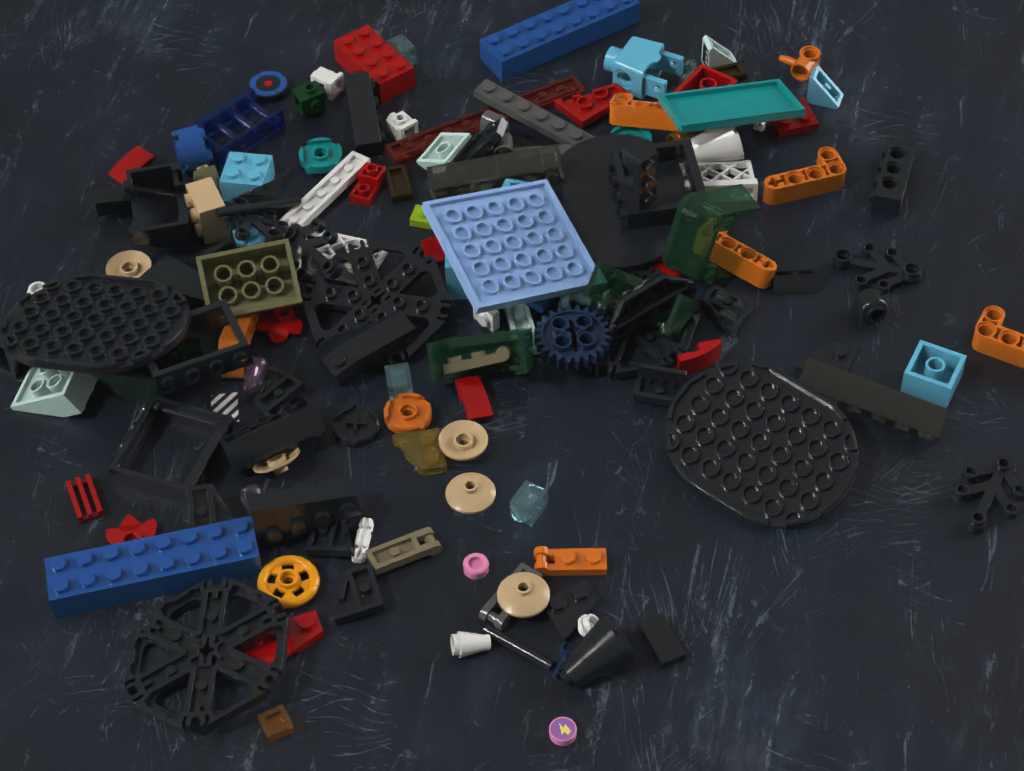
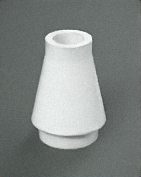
M463 631L451 634L450 645L452 655H458L459 658L491 650L490 635Z

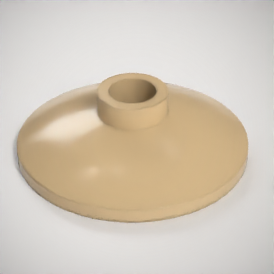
M123 251L109 259L105 268L106 275L139 278L152 266L150 258L141 251Z
M458 420L446 425L442 429L438 439L439 447L451 459L460 461L471 460L480 456L485 451L488 445V435L480 424L470 420Z
M298 447L287 451L285 449L275 453V457L270 460H260L254 463L253 470L255 473L274 472L275 475L282 474L288 470L287 465L295 460L300 450Z
M469 472L454 477L448 483L445 495L447 503L455 511L462 514H478L487 510L493 504L496 497V489L493 482L485 475Z
M518 572L509 575L500 583L497 590V600L500 607L507 614L518 618H529L538 615L547 607L550 600V589L545 580L540 576L529 572Z

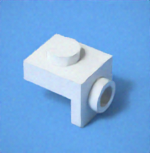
M473 309V318L481 326L487 327L492 332L500 327L498 310L476 314Z

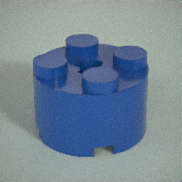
M195 124L171 132V136H176V140L172 142L180 165L183 164L186 169L182 170L184 174L196 171V168L207 164L210 166V162L214 161L210 148L207 149L204 144L207 138L203 127L198 128Z

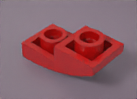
M137 146L128 152L108 175L124 186L123 180H127L126 170L149 167L156 157L140 146Z
M366 162L357 175L358 182L349 195L350 202L370 207L383 182L386 167Z
M721 339L697 343V351L678 354L676 369L687 371V375L709 367L721 358Z
M479 376L455 379L454 382L459 401L464 405L467 420L479 421L492 418V408Z

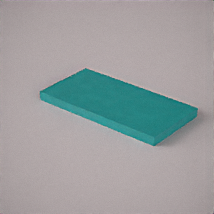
M780 79L658 95V103L681 133L805 117V108Z

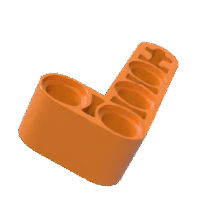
M616 93L610 100L609 123L611 125L679 131L658 102L633 100V94Z
M822 147L818 150L816 165L765 178L762 199L768 205H778L838 191L844 187L846 165L834 148Z
M715 216L700 226L693 245V250L697 254L758 288L767 289L771 286L777 264L770 258L728 236L727 233L730 227L728 220Z
M994 305L986 307L975 327L971 344L973 349L1024 368V334L1002 326L1005 318V312L1002 308Z
M260 313L235 317L249 345L255 332L256 324L259 321ZM225 325L222 330L218 350L238 344L229 325ZM248 366L223 374L221 378L246 379Z

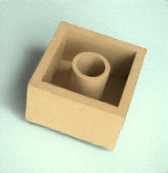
M212 177L185 184L187 194H184L187 207H190V210H188L190 222L196 224L194 229L197 237H202L205 245L230 237V230L223 227L225 217L218 218L216 216V209L226 206Z

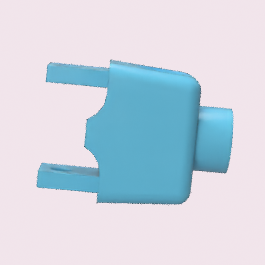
M633 36L623 49L611 46L605 55L603 66L604 70L613 73L612 84L617 83L630 94H633V97L643 100L648 95L658 99L659 94L667 93V80L658 77L662 71L681 77L683 74L684 56L664 51L663 43Z

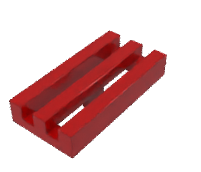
M90 473L86 474L84 479L80 477L75 478L76 481L72 483L70 480L65 481L79 524L104 516ZM85 485L89 486L97 509L96 512L92 513L83 487ZM73 489H79L87 515L82 516Z

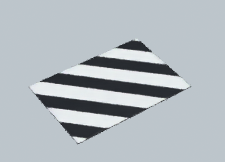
M237 392L211 395L212 411L232 416L234 422H239Z

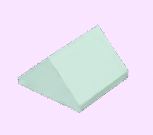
M441 132L416 161L417 164L444 182L449 167L470 145L472 135L470 133Z

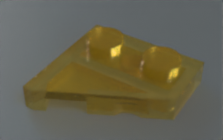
M439 428L392 435L393 445L395 447L398 446L404 452L406 459L415 465L422 476L447 472L445 455L439 447Z

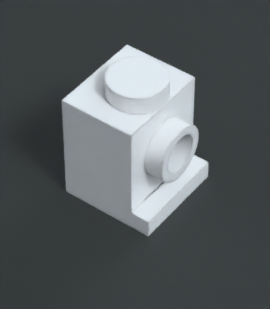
M320 66L310 75L311 82L316 81L320 88L323 87L325 89L327 99L333 100L345 90L342 72L337 74Z
M404 111L399 113L393 112L385 120L386 132L401 146L419 137L418 120L412 119Z

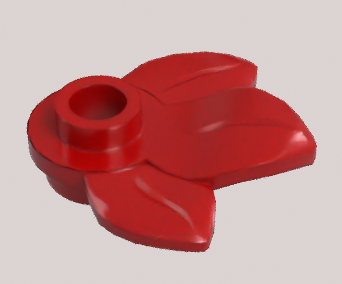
M289 306L274 309L272 314L262 316L257 322L255 330L269 332L270 341L273 344H280L288 339L289 334L299 335L303 325L302 321L296 317L295 311Z
M128 514L119 528L106 529L107 541L110 544L155 536L157 533V522L155 519H150L141 524L134 516Z

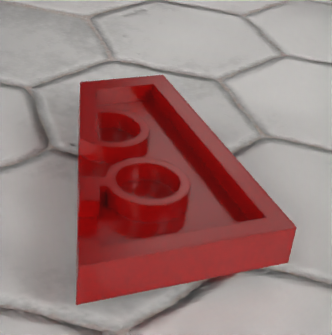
M617 83L593 89L590 94L583 96L580 93L572 95V99L563 101L562 98L554 100V107L581 128H584L610 112V100L616 93L629 92Z
M316 610L289 618L291 626L287 658L294 653L299 654L324 637ZM266 636L243 649L244 653L266 664L272 663L275 659L277 636Z

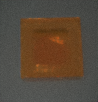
M283 704L257 715L258 721L269 742L295 731L294 725Z

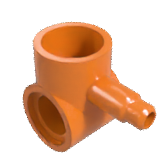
M804 46L800 49L797 59L780 55L779 61L791 66L790 71L795 79L806 81L811 76L814 67L819 65L821 52L815 46Z

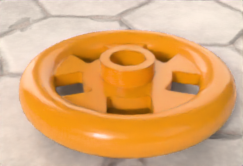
M296 555L281 556L273 559L262 568L257 580V589L277 598L284 609L296 608L314 597L319 588L320 576L315 565L308 559ZM288 565H293V566H294V570H293V569H284V570H282V567H283V566H288ZM307 572L309 579L302 581L299 574ZM270 575L277 576L274 584L268 583ZM300 588L304 590V592L298 596H295L293 594ZM276 590H278L279 592L283 593L284 596L280 598L273 594L276 592Z

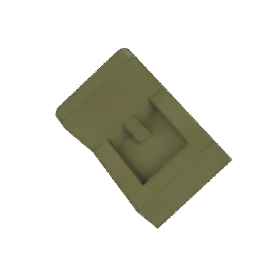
M202 165L197 167L196 171H193L194 181L212 177L218 191L221 192L220 178L215 165Z

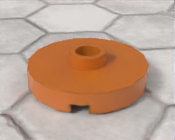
M416 393L398 394L396 398L386 402L383 409L386 426L394 433L400 435H415L422 432L430 425L432 420L431 404L422 395Z

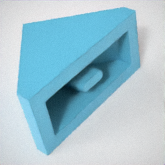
M816 65L809 79L807 103L832 109L839 108L844 94L819 65Z

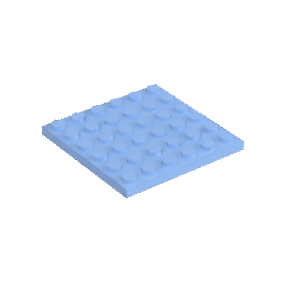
M547 179L423 202L422 210L476 314L596 289L604 284V279Z

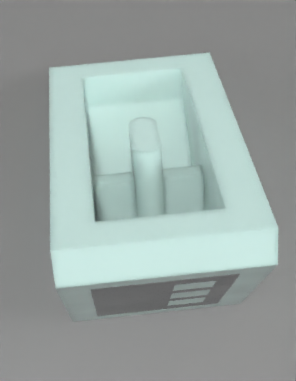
M707 35L703 37L701 61L704 65L714 68L737 62L730 50Z

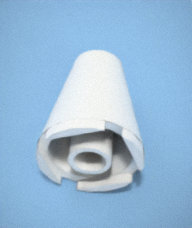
M736 126L706 130L691 138L697 162L745 159L737 129L735 130Z

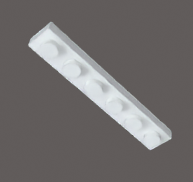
M352 151L301 199L300 205H295L279 221H285L289 226L294 223L300 224L302 227L309 225L314 218L358 178L357 175L366 162L371 163L370 158Z

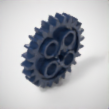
M567 305L566 310L557 307V313L549 310V317L542 315V322L537 321V328L534 329V345H536V351L541 352V358L548 357V364L556 361L557 368L565 364L567 370H569L571 365H574L579 370L580 364L589 368L590 361L597 364V358L604 359V353H609V346H611L612 342L609 322H604V316L597 317L596 310L589 313V307L582 311L579 305L575 309H571ZM569 323H572L574 328V341L576 342V352H574L572 348V335L570 332Z

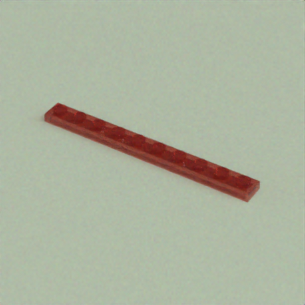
M573 74L518 96L543 109L553 105L554 100L562 98L564 101L572 98V95L584 93V86ZM488 106L385 145V152L394 165L422 155L441 132L470 133L473 135L476 131H480V120L486 110L503 115L509 121L514 120V118L492 106Z

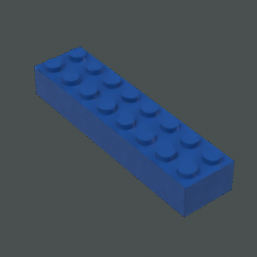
M571 0L480 39V59L503 82L640 22V2L638 0Z
M252 516L44 558L48 598L55 618L183 592L203 580L208 582L209 579H213L215 584H221L222 578H226L230 582V578L239 580L258 576L262 570Z

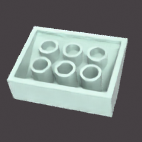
M30 366L10 407L15 411L57 417L81 414L86 408V403L90 394L94 391V386L101 374Z

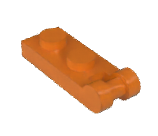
M538 546L534 549V559L536 560L534 569L543 574V576L607 575L606 548L548 549L545 546ZM547 561H555V564H549Z

